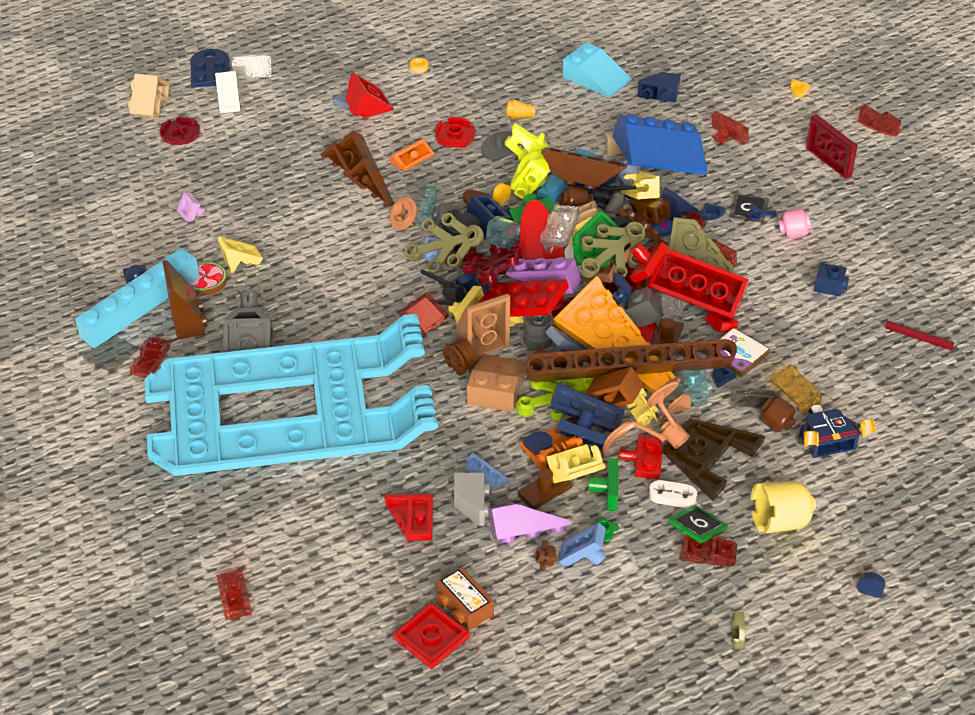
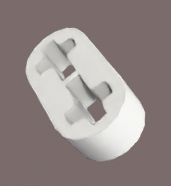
M657 480L650 485L649 497L658 504L689 508L696 503L697 491L688 484ZM659 490H664L662 494H658ZM683 494H688L687 498H682Z

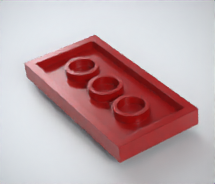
M566 279L514 281L510 283L496 282L489 287V290L478 303L509 294L510 317L549 315L569 288V284Z

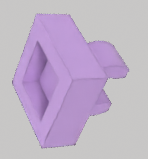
M184 192L176 211L186 222H191L195 219L196 215L201 216L205 208L200 207V202L191 193Z

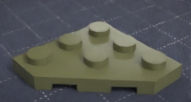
M674 217L669 249L731 273L734 272V266L729 260L727 261L720 252V249L705 234L696 220Z

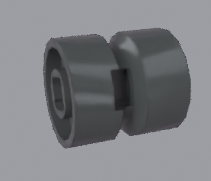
M552 313L549 315L524 316L523 341L527 347L533 350L537 348L543 350L551 346L553 340L545 332L550 326H553Z

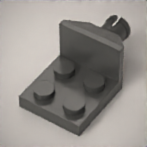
M247 291L241 292L240 308H235L223 319V352L271 347V333H274V328L270 317L258 307V293L249 291V296H247Z

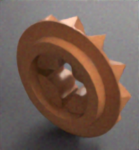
M402 197L394 203L390 211V222L395 229L408 230L409 226H414L413 221L418 218L416 213L419 211L416 206L417 202L410 197Z

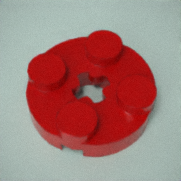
M450 117L447 122L442 123L441 120L436 124L435 138L439 145L465 148L475 138V126L470 125V121L465 118Z

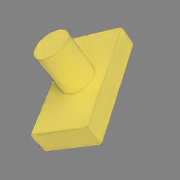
M473 286L462 302H454L453 306L448 305L449 312L454 313L457 325L465 308L478 304L479 300L483 298L484 293L481 286Z

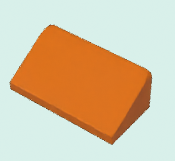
M423 138L393 154L389 161L402 171H406L434 156L435 153Z

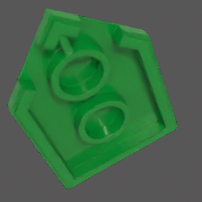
M602 210L572 236L574 259L578 266H581L584 259H595L606 250L605 248H593L591 251H584L580 246L583 237L591 236L599 239L595 232L600 224L618 227ZM608 235L606 239L619 240L621 237ZM615 255L600 266V268L608 265L615 258Z

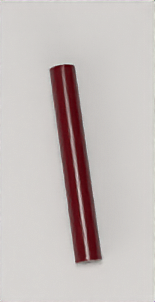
M889 320L885 329L951 351L955 342Z

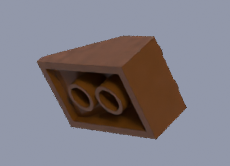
M167 260L162 261L177 340L205 335L204 327H208L206 314H201V312H204L202 298L197 299L195 289Z

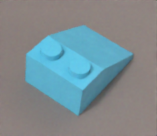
M585 42L563 59L564 78L608 98L632 81V78L609 55L591 43Z

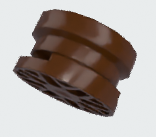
M462 338L455 341L454 344L446 346L443 350L447 365L450 368L452 367L453 371H456V374L459 376L466 373L467 370L473 369L478 363L474 348L467 340L463 341Z

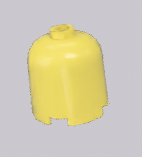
M797 481L767 482L755 484L752 488L750 499L755 500L756 511H751V515L759 532L764 531L765 534L800 529L811 521L813 511L816 508V502L807 487Z

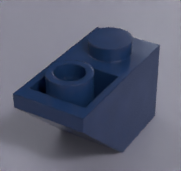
M660 72L639 80L637 97L676 102L680 90L681 74Z

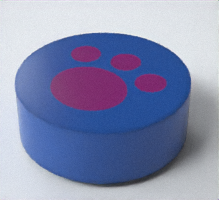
M667 219L658 225L653 224L652 227L662 233V236H669L672 233L673 221Z

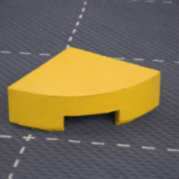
M795 79L791 80V92L795 96L802 98L810 89V85Z

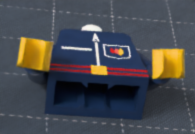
M814 405L809 409L805 424L800 428L798 443L804 447L809 446L813 458L856 450L859 435L867 436L868 432H876L874 419H864L860 423H856L844 416L838 409L824 411L820 405Z

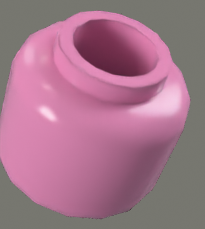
M803 209L786 211L782 215L783 220L779 221L781 233H786L788 238L806 236L808 230L811 229L808 212L805 213Z

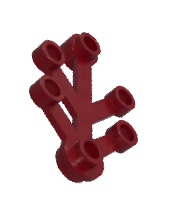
M495 241L490 244L489 250L491 255L488 261L480 259L478 253L468 254L466 256L467 262L462 264L463 272L476 275L477 280L482 285L492 284L498 280L499 272L519 263L518 257L523 254L520 245L511 246L507 250V246L503 241Z

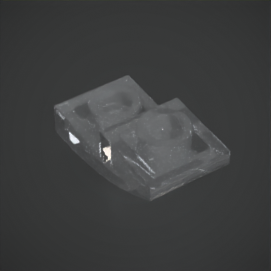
M654 290L655 298L661 305V318L681 320L684 317L682 300Z

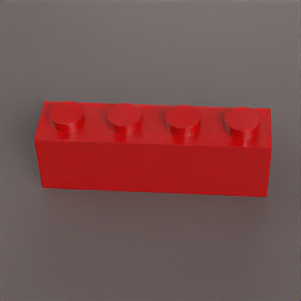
M667 249L656 266L647 287L732 320L745 295L749 279Z

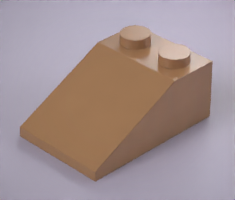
M509 294L466 307L456 327V341L461 338L463 341L467 340L474 348L477 357L510 346Z
M484 354L471 372L467 384V404L514 412L526 374V361Z

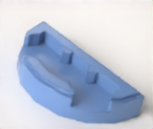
M473 452L467 458L466 473H484V483H490V488L498 487L508 482V477Z

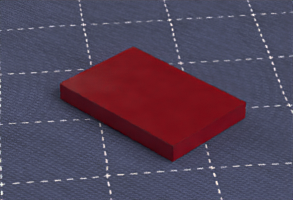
M812 115L806 149L843 178L848 179L852 177L858 145L819 115Z

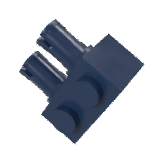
M490 195L471 196L467 212L476 216L483 223L482 230H485L484 239L486 241L503 240L508 230H520V228L516 229L509 212L511 208L508 205L499 206Z

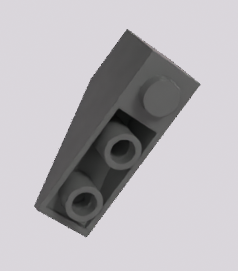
M648 287L634 291L624 303L614 300L638 327H645L661 320V305Z

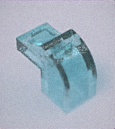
M495 216L488 222L486 242L502 248L507 247L508 250L509 247L516 245L517 237L520 236L521 226L518 222Z

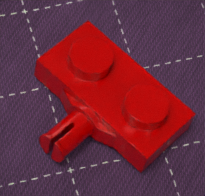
M639 435L635 451L620 449L619 459L633 461L635 477L660 479L663 442L658 437Z

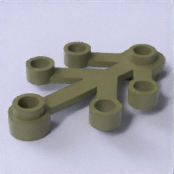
M446 213L442 217V223L447 227L452 226L461 233L460 235L452 236L438 227L435 221L427 218L422 222L423 230L435 234L441 240L422 245L411 243L405 247L404 254L407 259L416 262L420 261L425 253L442 249L436 259L428 262L427 269L433 274H438L442 270V265L446 259L450 267L457 269L462 265V260L469 249L479 246L483 242V230L477 225L467 227L457 221L454 215ZM452 217L451 222L447 223V219ZM432 223L431 227L427 229V225ZM475 232L474 237L470 239V235ZM462 244L456 254L449 256L456 245ZM457 258L456 264L452 265V261ZM437 263L436 269L432 270V266Z
M631 222L624 228L600 224L595 232L599 239L585 236L580 246L584 251H591L593 248H605L606 250L595 259H584L580 272L585 278H593L597 275L600 266L615 255L616 267L613 271V277L620 271L623 273V277L626 278L628 271L625 267L624 247L630 243L631 249L638 242H642L645 237L644 227L638 222ZM608 235L621 237L619 240L606 239ZM631 253L627 263L629 267L635 269L638 263L632 261V259H637Z

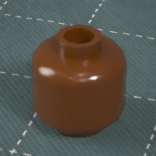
M568 186L563 190L559 199V205L563 208L564 212L592 202V197L589 196L587 189Z
M781 397L769 398L759 412L762 414V423L775 432H781L783 429L789 431L796 422L794 418L795 408Z

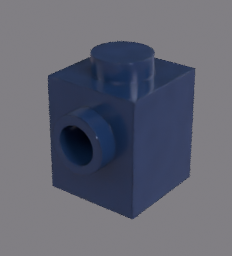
M820 263L814 292L841 297L842 290H847L849 277H845L847 268Z

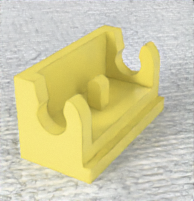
M643 170L639 171V173H630L623 176L624 179L632 178L634 182L630 186H636L637 189L621 190V193L636 199L659 198V176Z
M588 445L547 456L549 468L553 472V482L558 483L606 468L596 445L591 446L593 457L590 455Z

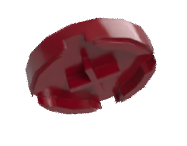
M177 117L174 121L170 119L161 125V139L171 145L188 144L199 137L200 127L197 121L188 117Z

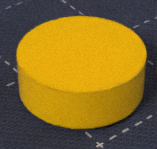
M414 58L410 61L409 67L413 72L422 73L428 70L429 63L424 58Z
M499 183L493 191V199L500 205L504 204L511 196V187L504 183Z

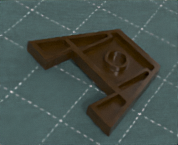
M689 418L682 428L690 437L677 449L668 442L664 446L663 454L714 501L726 487L727 480L709 470L730 446L752 457L764 443L765 436Z

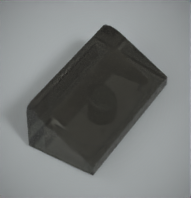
M731 388L730 405L762 408L769 398L775 399L780 397V391Z

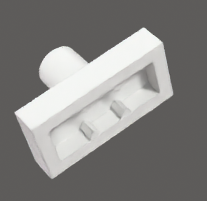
M235 71L215 73L220 113L239 112L240 106Z

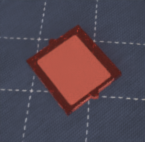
M428 292L415 301H410L408 306L398 312L400 317L409 314L418 315V327L421 329V335L426 334L431 329H436L438 324L450 317Z

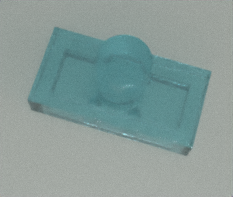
M434 186L427 187L423 201L414 200L417 202L416 206L419 209L417 212L419 227H422V222L425 219H431L437 202L436 187Z

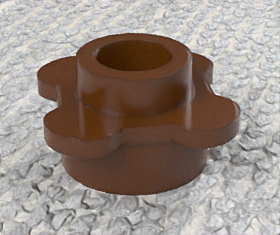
M543 540L542 546L538 547L535 552V561L540 564L541 571H545L546 566L552 567L556 560V549L554 546H548L547 540Z

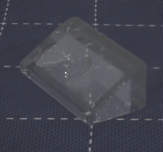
M232 55L233 72L235 71L236 78L272 77L271 55Z

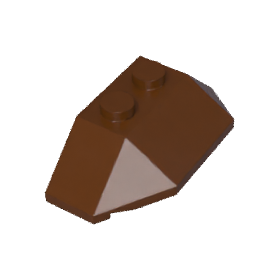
M546 147L541 151V154L557 178L563 179L566 184L576 185V182L584 184L583 187L589 189H596V187L603 185L625 170L628 165L551 147Z

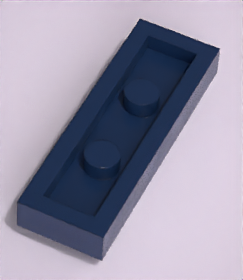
M560 384L556 385L548 407L575 419L579 418L581 410L590 411L595 414L592 425L608 432H613L620 426L625 411Z

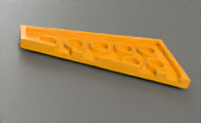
M598 276L553 319L555 326L588 349L650 345L641 336L640 330L623 308L619 307L614 301L610 291L604 288ZM657 356L649 357L653 362L660 361ZM629 357L625 359L631 364L637 362L634 358ZM605 359L611 365L613 364L611 360ZM672 372L637 374L644 384L643 387L651 393H654L657 389L675 378Z

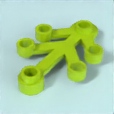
M594 378L556 380L554 382L571 384L573 386L568 388L585 394ZM530 380L531 388L535 390L542 389L551 393L533 399L529 396L521 397L516 403V412L521 416H530L535 412L536 407L550 403L557 384L548 381L533 382ZM550 409L551 419L555 421L564 419L565 414L556 413L558 411Z

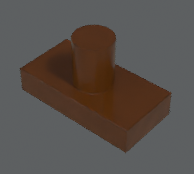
M670 318L661 319L652 345L678 343L684 323L676 322Z
M541 469L538 472L537 480L518 490V497L531 509L535 510L571 489L572 482L566 480L554 483L553 472L549 469Z

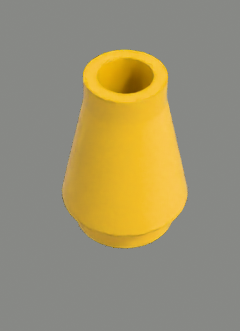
M514 99L507 101V117H511V119L534 118L535 106Z

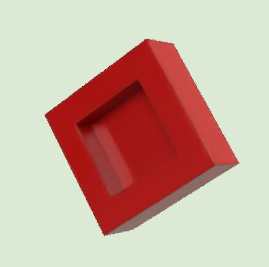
M713 312L708 313L705 320L713 326L714 330L722 333L731 330L733 327L737 329L739 323L734 318L731 320Z

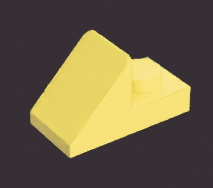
M221 236L217 239L224 261L231 272L236 270L241 261L245 264L252 263L258 265L263 259L254 245Z

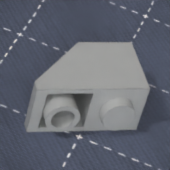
M454 473V507L479 526H485V517H489L487 508L490 507V502H485V498H490V483H484V473Z

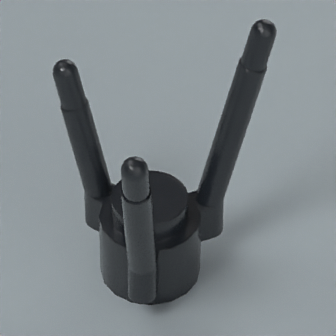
M601 185V187H597L595 190L594 200L598 204V208L605 209L614 194L612 191L636 190L637 187ZM624 196L625 201H630L631 197Z
M423 269L420 271L421 274L438 281L439 284L444 286L442 294L446 299L429 301L433 306H453L454 302L460 303L465 298L466 289L463 285L455 284Z

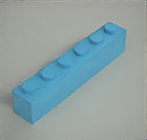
M180 248L164 259L189 284L199 278L197 259L183 248ZM162 261L75 318L80 338L95 349L167 300L169 297Z

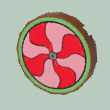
M209 261L197 263L199 278L190 283L195 289L196 295H211L225 287L227 272L222 265Z

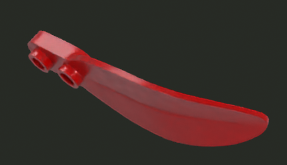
M531 200L525 206L521 219L520 246L523 252L521 255L522 259L565 258L562 239L551 214L540 201ZM563 296L552 310L553 316L558 315L564 309Z

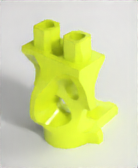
M514 123L512 126L513 135L507 137L505 145L518 156L520 163L511 180L510 187L514 190L515 195L523 199L525 195L532 194L547 181V174L550 172V169L541 151L549 147V145L545 141L544 133L535 136Z

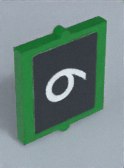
M696 505L668 520V523L682 531V534L690 536L699 543L711 539L728 528L727 524Z

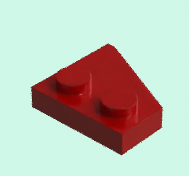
M433 494L384 495L385 505L407 541H433Z

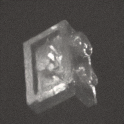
M554 205L552 213L548 216L545 230L541 233L540 237L546 252L551 253L554 246H568L581 214L579 207Z

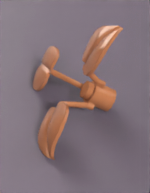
M675 377L657 389L647 402L649 408L653 407L656 403L663 411L658 419L660 423L666 418L668 419L660 428L663 433L660 434L636 421H627L615 429L606 439L602 450L604 457L610 445L634 427H638L658 437L662 442L667 439L675 449L687 441L690 435L674 420L672 415L691 409L690 396L686 392L669 405L668 409L663 404L664 398L679 385L680 378Z

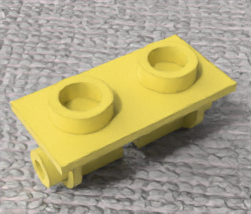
M642 388L635 401L626 406L638 423L647 426L653 418L656 422H659L655 415L659 411L655 405L651 408L647 406L645 399L647 394Z

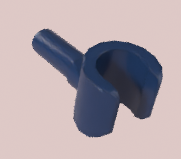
M750 204L748 207L752 211L746 213L754 221L764 215L775 216L777 214L776 210H760L755 204Z

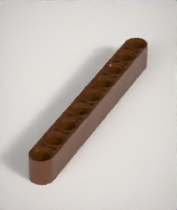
M729 339L536 353L530 355L526 361V376L533 382L595 378L596 376L632 367L636 374L725 368L733 363L737 353V346ZM720 351H728L730 356H723ZM703 352L707 355V357L700 358L696 355V353ZM680 354L684 359L677 360L673 355ZM657 356L660 361L653 362L649 357ZM630 357L634 358L637 362L631 364L625 359ZM605 359H609L613 362V364L605 365L602 363V361ZM586 361L589 363V366L581 367L578 363ZM556 363H563L566 367L558 369L554 365ZM539 365L542 369L534 371L531 369V366Z

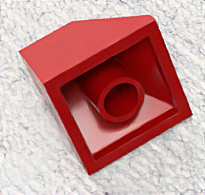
M352 72L345 99L352 114L365 118L394 110L379 87Z

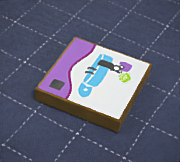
M734 327L720 338L729 339L737 346L735 359L729 368L739 377H743L770 354L768 347ZM720 351L723 356H730L728 351Z

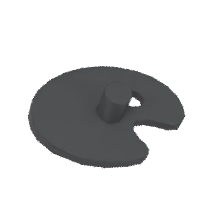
M498 132L489 136L482 143V155L490 160H500L511 155L513 151L505 145V140L513 135V133Z

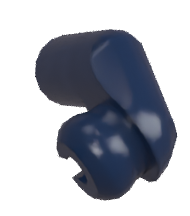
M617 274L612 280L618 288L616 292L614 291L613 296L617 302L624 303L629 299L632 287L622 274Z

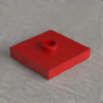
M432 602L393 633V639L431 670L470 638V632Z

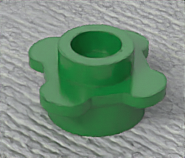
M604 517L596 518L595 524L599 522L606 528L604 541H611L614 532L619 530V525L611 523Z

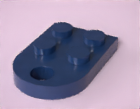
M205 49L191 57L192 88L217 86L215 73L230 72L229 56L222 50Z

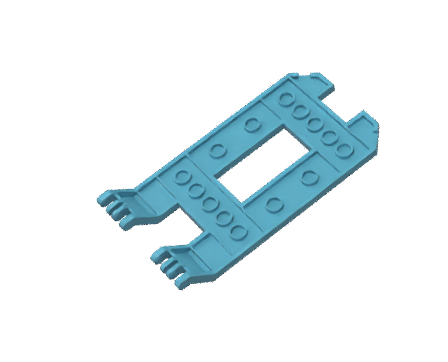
M403 315L381 334L375 336L166 359L155 374L151 373L145 378L146 403L170 401L171 432L147 434V454L149 460L172 475L179 476L402 449L424 431L438 428L437 419L432 417L436 414L434 400L430 398L432 396L431 386H415L391 406L366 409L362 379L389 376L411 358L421 357L425 354L424 346L420 344L423 339L421 329L418 327V315ZM314 384L318 415L221 426L219 395Z

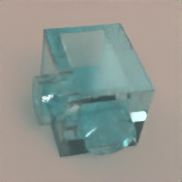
M683 370L681 393L686 392L690 396L691 405L706 406L707 395L711 394L712 387L711 380H707L706 370Z

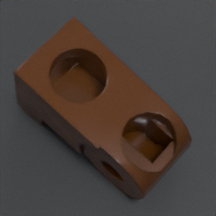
M633 197L630 199L632 211L651 224L658 225L671 218L668 199H636Z

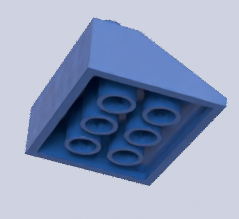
M619 114L612 137L630 165L707 174L701 135L694 124L690 122L678 123L671 119L657 120L650 116L642 118L634 114Z

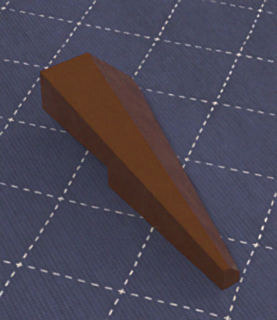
M351 131L339 144L333 142L321 154L324 159L328 157L333 161L331 165L334 167L340 166L345 170L344 175L360 188L369 189L372 192L370 196L374 199L379 197L385 202L384 207L394 205V201L363 135Z

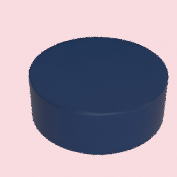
M865 572L859 577L857 588L860 593L878 598L883 594L886 583L879 574Z

